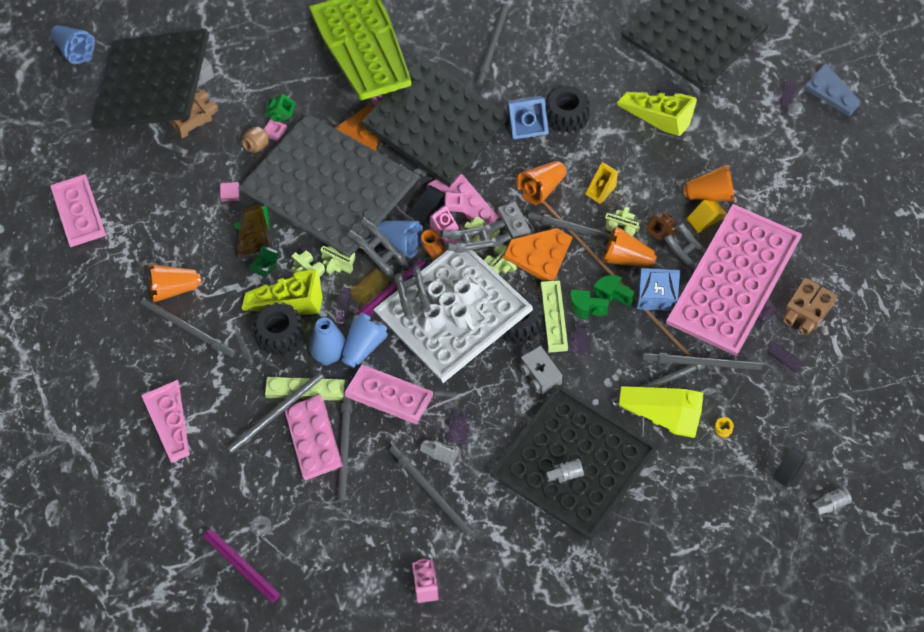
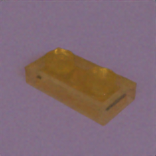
M376 268L350 292V296L364 307L390 284V279Z

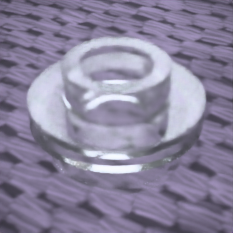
M793 102L787 107L788 114L793 117H802L806 110L798 102Z
M258 516L251 523L252 532L257 536L267 535L272 528L271 521L265 516ZM259 525H265L263 529H258Z

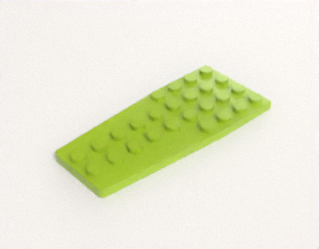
M329 0L309 6L310 13L325 45L360 100L376 97L411 85L407 66L390 18L381 0Z

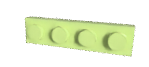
M560 281L541 282L548 353L568 351Z
M267 377L265 396L266 398L287 399L310 378ZM322 379L299 399H310L321 395L323 400L343 401L345 380Z

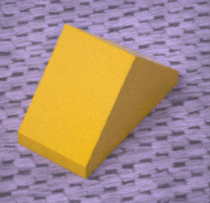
M602 162L585 195L601 204L616 187L618 171Z
M703 200L686 221L698 234L724 219L727 213L717 201Z

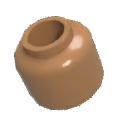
M257 126L246 131L242 136V146L251 153L259 152L269 143L266 130Z

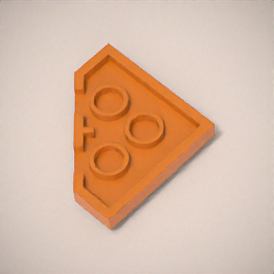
M369 104L336 126L335 129L376 151L379 138L361 126L362 121L374 109Z
M555 228L512 239L508 243L502 258L544 282L554 281L573 237Z

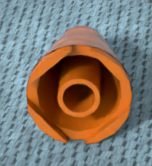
M554 161L523 171L517 176V188L522 190V197L532 205L541 204L566 176V167L563 163Z
M724 165L686 182L687 186L683 187L685 197L695 201H735V196H732L734 195L731 174L730 171H726L730 170L729 165Z
M615 226L607 242V253L604 252L602 262L649 268V266L654 265L657 256L654 255V250Z
M155 264L148 265V272H151L148 282L152 302H158L198 288V285H201L200 273L197 274L196 270Z

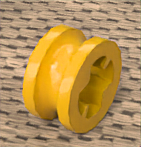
M727 417L719 418L715 425L716 434L720 437L730 436L734 428L732 420ZM724 425H727V426H728L727 429H726V428H725L724 430H721V429H720L721 426H724Z

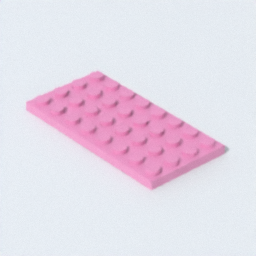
M733 204L669 315L666 324L737 356L800 241L802 234Z

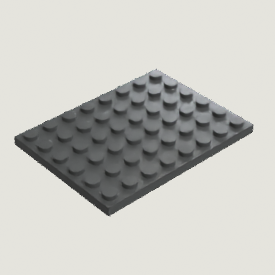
M307 113L238 189L244 196L258 204L260 203L261 206L266 205L267 209L350 258L359 246L347 236L348 233L353 230L366 240L371 233L360 224V221L365 217L371 223L378 226L419 178L416 173Z

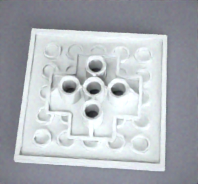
M447 250L421 271L431 307L429 312H424L419 297L409 300L413 318L406 319L401 307L398 290L377 306L374 312L444 383L531 312L533 308L473 250L464 253ZM414 285L405 289L406 293L417 289V287Z

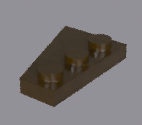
M260 203L242 209L235 253L237 259L260 251L263 245L266 247L273 246Z

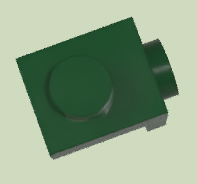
M263 245L260 248L259 257L250 264L249 271L267 277L277 267L279 252Z

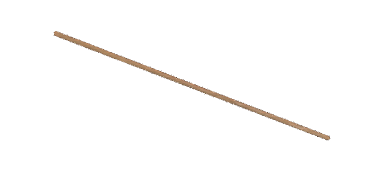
M545 201L542 203L556 219L562 220ZM567 229L609 275H615L574 231ZM643 310L686 356L692 357L649 310Z

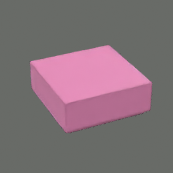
M270 119L264 130L268 133V138L279 141L287 126Z
M239 182L220 183L221 202L240 201Z
M445 192L444 206H447L449 211L463 212L464 194Z

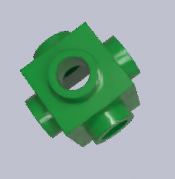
M282 93L268 100L265 115L274 122L288 120L292 116L296 103Z

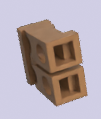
M204 89L195 93L190 119L169 121L181 138L188 136V132L197 126H202L206 122L212 121L211 115L218 111L214 101L207 104L204 103L209 100V96Z
M804 278L787 305L783 323L792 326L797 321L801 323L799 331L808 335L812 330L815 331L828 311L834 306L838 295L823 287L819 291L820 285Z

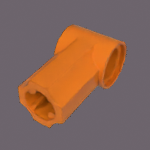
M426 230L422 233L421 248L434 262L446 250L438 240V235L435 231Z

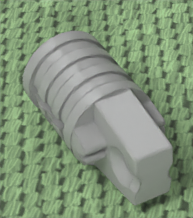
M425 440L420 448V451L430 455L429 457L450 466L454 464L458 455V449L438 441L431 442Z
M579 459L555 465V470L545 474L548 482L558 479L559 483L584 476Z
M842 486L840 489L825 494L821 499L812 504L814 510L821 515L852 503V498L846 487Z

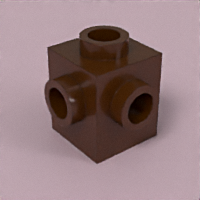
M667 212L658 213L650 218L645 230L651 233V236L655 239L663 240L667 234L674 235L677 222Z

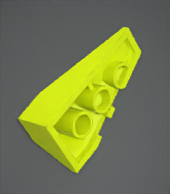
M626 92L617 102V105L664 132L680 136L690 125L697 100L695 97L684 94L665 96V93H659L658 96H649L648 93Z
M318 270L299 271L294 273V277L284 280V278H281L276 284L271 286L264 285L246 292L242 309L244 311L260 312L262 307L264 309L267 308V304L272 306L274 302H278L279 305H282L283 302L287 304V307L289 305L293 306L299 315L320 313L323 297Z
M621 386L619 406L638 416H644L652 420V423L657 426L660 424L675 435L695 438L702 411L703 393L686 389Z

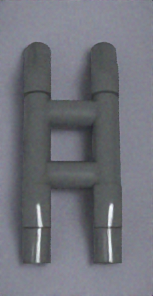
M364 217L360 224L375 237L368 243L353 230L347 236L369 255L390 282L393 283L396 276L386 262L393 256L404 271L408 270L410 266L404 255L396 249L380 229ZM380 242L387 249L382 257L373 250Z
M503 220L485 225L484 227L460 231H440V237L450 240L462 239L463 243L461 244L446 243L445 245L446 250L456 253L497 247L511 239L509 232L491 239L487 235L505 227ZM479 235L482 240L471 242L469 237Z
M681 222L676 227L688 244L681 249L671 234H667L664 239L671 251L694 272L706 249ZM693 249L702 256L696 263L688 256Z
M419 266L413 268V278L404 281L403 274L401 273L396 274L395 277L401 307L406 319L413 318L409 300L419 297L424 312L431 310ZM416 285L417 289L406 293L405 289Z

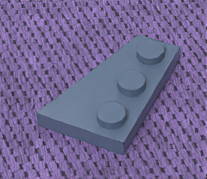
M826 63L805 86V90L847 116H850L860 105V100Z

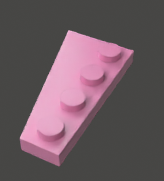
M462 174L450 188L438 179L426 185L427 188L432 185L444 193H463L462 213L470 221L476 216L485 221L484 226L499 221L497 214Z
M176 380L141 395L171 463L190 455L179 381Z

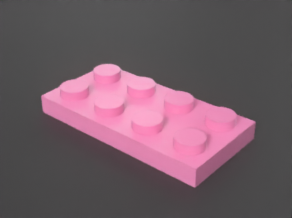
M86 174L50 185L70 247L106 236Z
M362 364L346 389L345 397L417 424L433 397V391Z
M318 395L289 406L285 410L303 478L308 480L342 467L323 397Z

